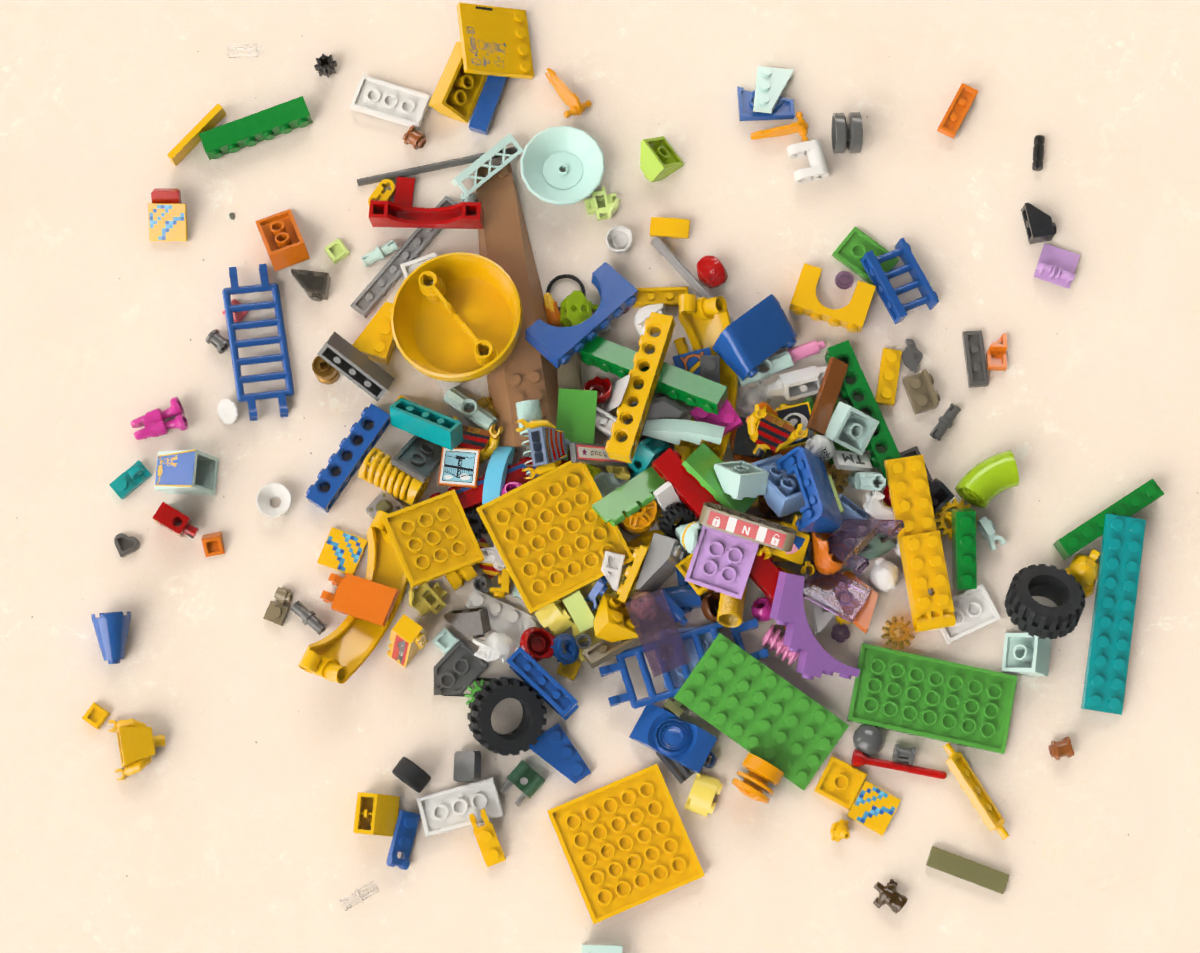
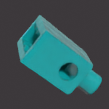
M652 437L641 441L637 446L632 464L628 463V466L632 468L630 476L634 478L649 468L658 457L667 451L670 445L663 440Z

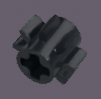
M323 53L321 57L316 58L317 64L314 65V68L318 71L320 77L325 75L329 78V75L336 73L334 67L338 65L336 61H333L332 55L326 56Z

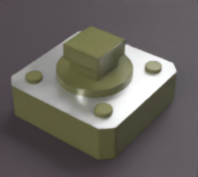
M382 491L369 504L366 512L374 519L377 511L389 514L403 509L404 506L387 491Z

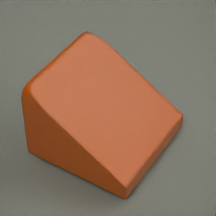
M221 531L202 536L201 541L206 557L225 554Z

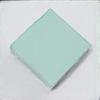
M446 627L432 640L445 654L459 641Z

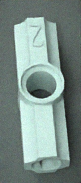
M785 351L766 359L757 368L759 372L753 378L748 377L742 381L738 376L740 387L761 379H768L771 375L793 367L794 364L790 353ZM761 366H767L769 368V371L761 372L759 368Z
M454 387L445 393L443 401L461 413L466 420L472 421L480 428L488 431L492 425L497 423L498 419ZM470 407L475 408L474 411L471 413L466 412V410Z
M852 472L848 476V484L857 490L880 491L886 486V478L876 472Z

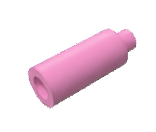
M814 340L787 351L790 353L792 361L795 362L820 353V349L825 348L824 341L817 342Z

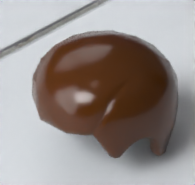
M720 592L709 593L701 600V611L705 618L712 622H717Z

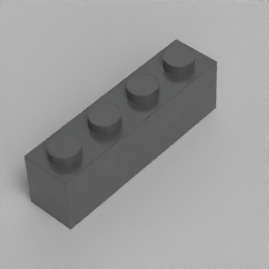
M335 331L317 353L318 356L376 401L386 393L395 379Z

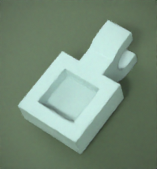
M986 516L976 522L982 536L989 542L991 551L997 549L994 544L995 541H999L1002 546L1007 543L1002 536L995 535V526Z

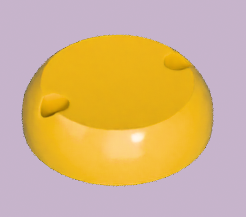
M466 252L440 255L417 267L400 286L391 310L393 337L404 358L422 374L444 382L460 383L475 380L498 368L510 356L517 345L523 326L521 298L510 276L494 261Z

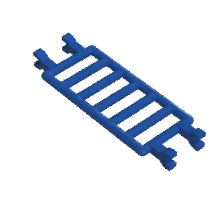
M259 264L261 284L239 286L237 268L229 267L231 287L222 290L237 399L239 402L247 401L250 421H258L255 400L278 398L280 418L288 417L286 397L294 395L279 286L277 283H269L267 264ZM272 291L273 301L232 305L230 296ZM275 309L276 318L234 323L233 312ZM277 326L278 336L245 340L236 339L235 330ZM280 343L281 354L239 358L238 348ZM278 361L283 363L284 371L247 376H242L240 366ZM285 379L286 389L244 394V383Z
M757 618L744 622L738 627L730 628L735 644L745 650L740 633L757 629L759 626ZM717 621L627 649L616 655L617 663L599 667L601 677L620 671L627 693L609 697L610 707L630 701L631 707L637 709L674 697L680 687L675 688L662 647L674 644L686 680L691 671L681 641L692 638L700 660L705 653L700 635L711 632L714 640L719 633L718 629L725 626ZM767 648L750 654L757 660L766 659L769 656ZM654 649L668 690L656 694L643 654ZM635 655L649 695L637 700L625 662V658Z

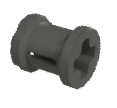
M214 329L208 334L205 341L208 344L211 343L217 349V352L222 354L229 348V340L221 336L218 329Z
M895 744L892 761L896 762L899 760L913 765L916 748L912 747L910 749Z

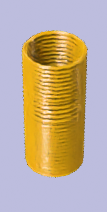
M747 583L741 599L720 593L717 614L719 624L729 628L738 627L742 624Z

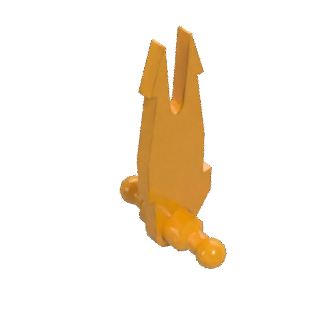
M550 68L546 69L548 72L545 75L549 83L552 84L564 103L570 107L569 111L564 112L565 118H569L571 115L579 116L583 114L585 108L591 107V101L587 100L585 103H580L577 95L571 92L556 73Z
M798 111L796 113L798 119L796 123L763 131L760 130L751 133L750 137L751 140L799 132V135L802 137L801 141L804 142L809 141L807 137L809 127L803 119V113Z

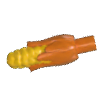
M547 292L543 296V306L549 325L561 327L560 311L557 302H554L551 293Z

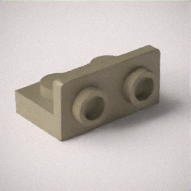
M927 369L902 379L915 415L937 408L940 395L937 390H934L932 385L934 380L931 373L928 374Z

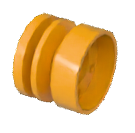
M655 500L643 508L640 507V512H636V514L634 513L628 518L625 517V520L619 523L620 528L631 535H642L649 532L654 526L657 517V504Z
M748 753L742 763L743 767L748 770L747 774L737 771L736 774L743 781L734 778L731 783L749 798L768 804L770 799L763 793L766 792L773 795L774 792L768 787V784L771 783L778 786L784 773L767 761Z

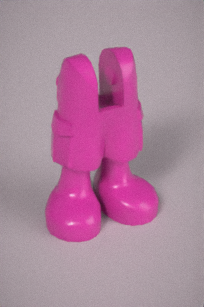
M173 397L170 400L171 406L168 409L162 411L157 408L132 420V428L145 427L134 433L135 439L141 440L168 434L169 429L179 428L181 431L187 430L188 422L183 415L185 412L178 397ZM176 416L175 419L164 422L165 419Z

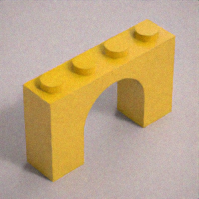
M804 263L789 310H792L796 315L804 314L810 316L815 321H826L834 327H844L852 333L861 332L876 286L858 280L850 303L841 309H829L823 306L816 296V286L822 269Z

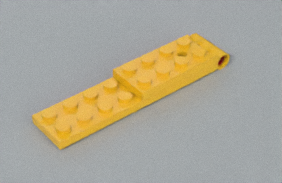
M923 455L885 460L884 466L915 632L955 626L956 620L953 613L955 611L940 530L937 531L924 457ZM928 589H931V595L928 594Z

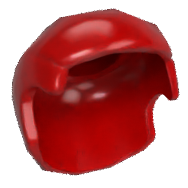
M596 376L583 385V390L597 391V404H603L611 396L612 384L608 378L601 379Z

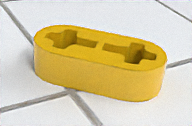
M384 179L378 184L368 199L369 207L370 200L390 201L396 188L392 180ZM390 185L391 190H386L384 193L383 187H388Z

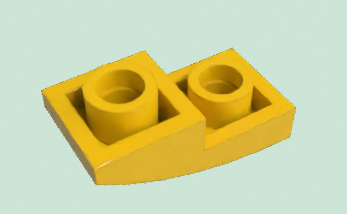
M651 217L649 236L689 239L691 220Z

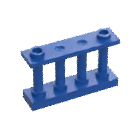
M904 238L898 241L895 245V250L878 257L871 250L866 252L860 260L871 282L876 286L875 289L895 325L905 319L908 315L907 311L927 304L929 310H931L939 302L937 293L931 288L911 252L910 245L906 243ZM900 256L904 263L903 266L889 272L883 271L880 263ZM909 272L913 279L912 282L898 288L892 287L889 279ZM918 288L922 295L921 298L904 305L900 302L898 295Z
M521 647L507 660V663L510 665L509 668L525 683L538 691V695L565 721L579 708L577 705L578 701Z

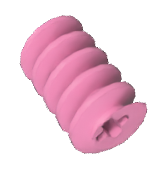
M773 624L762 638V647L770 645L769 652L776 649L775 656L778 657L783 654L781 660L789 659L788 665L791 666L798 658L799 653L789 651V647L783 645L784 635L780 636L781 629L774 632L775 625Z

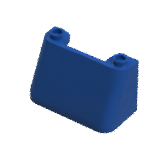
M771 294L728 325L721 332L712 349L744 381L748 377L753 378L759 372L757 369L759 365L779 349L792 348L797 343V334L779 301Z
M795 447L778 459L776 464L778 470H787V474L791 475L796 474L806 504L799 509L800 513L803 514L801 521L796 522L798 531L833 533L840 528L842 516L824 463L806 447Z

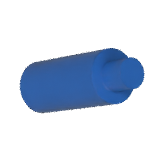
M665 590L654 599L675 623L678 621L684 626L688 622L684 616L686 613Z

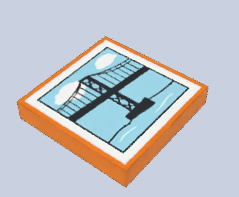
M442 447L438 485L477 488L481 450L468 448L449 450Z

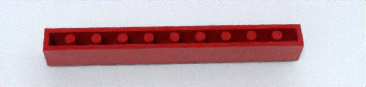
M669 448L652 463L651 467L665 482L669 481L672 484L680 500L699 520L705 502L721 504L706 488L701 486L700 482L692 474L687 472L686 468L682 465V456L679 452ZM762 553L761 556L756 554L749 577L773 603L779 571H784L772 563V557L764 560L765 553Z

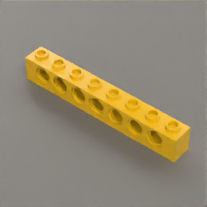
M651 312L650 317L645 321L644 328L646 330L639 340V352H636L634 355L633 370L629 371L630 378L623 396V402L617 408L618 417L616 422L612 424V436L610 440H607L605 451H607L610 459L632 464L676 325L673 316ZM654 333H660L657 337L652 336ZM649 350H655L654 353L647 354ZM644 367H649L647 371H641ZM637 385H644L641 389H636ZM633 402H639L634 407L630 406V404ZM628 419L633 420L630 424H624ZM627 437L626 441L619 442L620 438Z

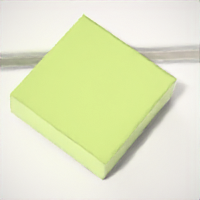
M340 238L324 248L334 264L350 255V252Z

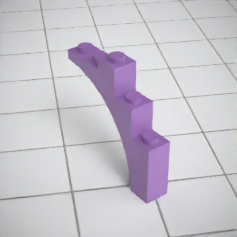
M779 571L769 618L775 619L776 624L786 626L783 645L788 646L789 651L799 653L796 672L801 673L802 678L813 680L814 677L821 678L822 674L833 676L834 672L840 673L839 677L851 679V676L859 677L860 669L846 665L833 658L814 637L804 610L803 589L805 577Z

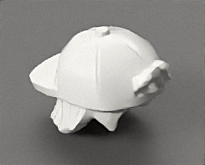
M491 633L485 640L472 639V642L479 645V649L474 653V656L482 658L487 662L502 659V662L505 664L519 647H516L513 640L506 636L507 634Z

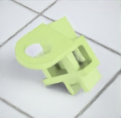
M601 186L602 190L594 191L591 194L592 198L584 199L587 214H596L597 221L612 218L621 204V199L616 198V193L606 195L604 186Z

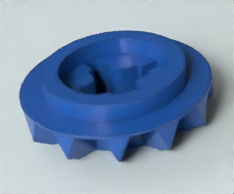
M563 633L553 639L554 644L551 648L554 653L552 656L557 658V662H561L563 665L574 663L579 655V647L576 645L575 638L570 634ZM562 646H566V653H563L564 649L562 648Z

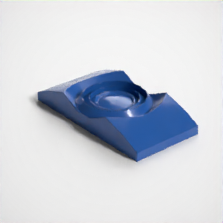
M653 704L646 705L629 738L698 774H700L718 740L717 737L700 727L686 722L669 711Z

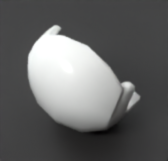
M620 225L608 230L606 244L611 251L625 253L631 249L634 243V236L629 228Z

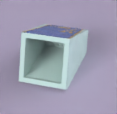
M196 449L158 452L155 490L166 494L216 495L219 458Z

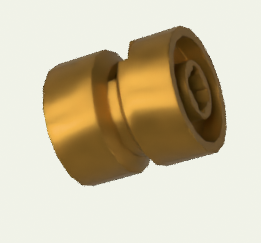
M320 356L315 357L312 362V370L318 381L326 385L335 383L339 379L340 372Z

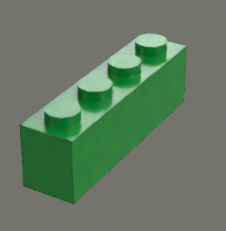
M971 508L951 509L953 586L957 590L977 589L976 511Z

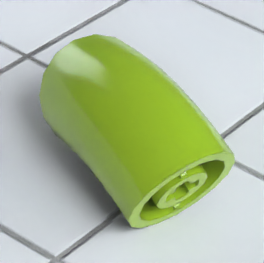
M1008 450L998 453L978 463L955 487L957 494L976 507L986 508L990 501L998 494L1018 486L1019 474L1012 451Z

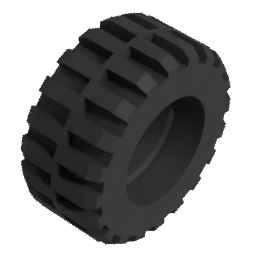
M1046 564L1030 565L1027 568H1022L1014 575L1006 594V613L1008 617H1011V622L1014 625H1018L1019 630L1028 632V635L1032 637L1034 635L1039 636V639L1064 637L1075 629L1085 607V593L1082 590V586L1079 581H1075L1076 578L1072 574H1067V571L1064 569L1060 570L1054 565L1046 566ZM1032 596L1048 598L1058 607L1042 605L1034 600Z
M500 677L499 680L494 678L490 680V684L484 683L480 686L482 690L479 693H474V702H470L468 706L471 712L467 713V719L470 721L468 726L470 731L473 732V737L491 752L499 753L502 756H508L509 754L513 756L519 755L521 750L524 752L528 751L530 744L535 745L538 742L537 736L543 735L544 730L541 728L547 722V719L544 718L547 710L542 705L544 700L538 695V691L529 684L513 677ZM506 698H514L521 703L523 709L522 720L514 731L507 734L497 733L491 724L493 709L500 701Z

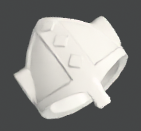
M885 558L875 561V565L869 574V582L874 590L883 593L890 592L900 583L901 571L897 565L890 561H885Z

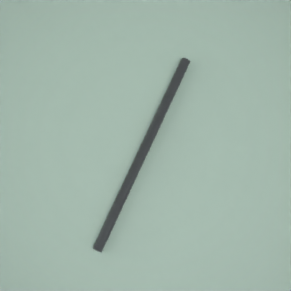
M515 147L506 148L505 154L513 155L518 150ZM485 153L357 179L358 186L381 182L384 179L392 180L397 179V177H406L475 162Z

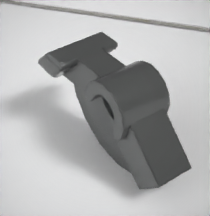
M906 339L907 347L903 351L902 360L904 365L910 369L909 371L916 373L923 354L918 351L914 340Z

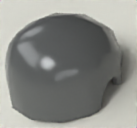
M862 725L855 730L853 743L858 751L863 752L866 756H873L882 750L884 739L877 727Z

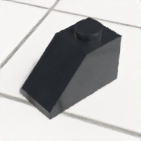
M1025 203L1021 212L1029 244L1051 241L1057 231L1055 223H1052L1051 216L1032 204Z
M937 478L929 484L935 515L955 495Z

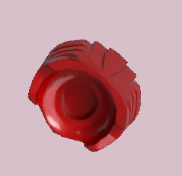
M705 256L698 261L696 267L700 283L710 289H714L726 282L728 273L716 257Z

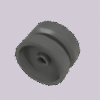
M850 112L847 121L844 113H833L831 139L834 154L844 153L846 147L850 153H861L863 127L860 112Z

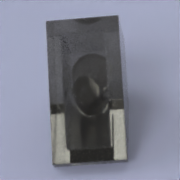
M291 269L293 278L311 300L318 302L328 300L331 283L329 273Z

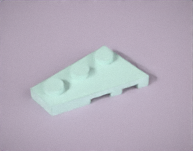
M758 66L753 112L772 113L780 99V95L787 87L789 79L792 78L794 70Z

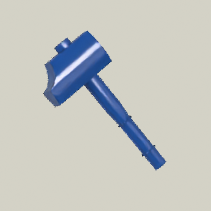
M678 569L676 570L678 586L659 589V593L665 590L685 613L692 612V609L701 608V598L691 585L684 581L685 578Z

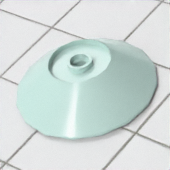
M570 126L550 127L536 134L525 146L520 160L521 176L529 191L540 200L555 205L575 204L589 197L600 185L605 171L604 154L597 141L585 131ZM564 168L566 171L560 172V169Z

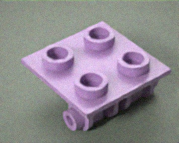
M1044 243L1033 277L1069 289L1075 277L1074 273L1080 255Z

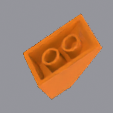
M290 209L255 221L274 271L310 259Z

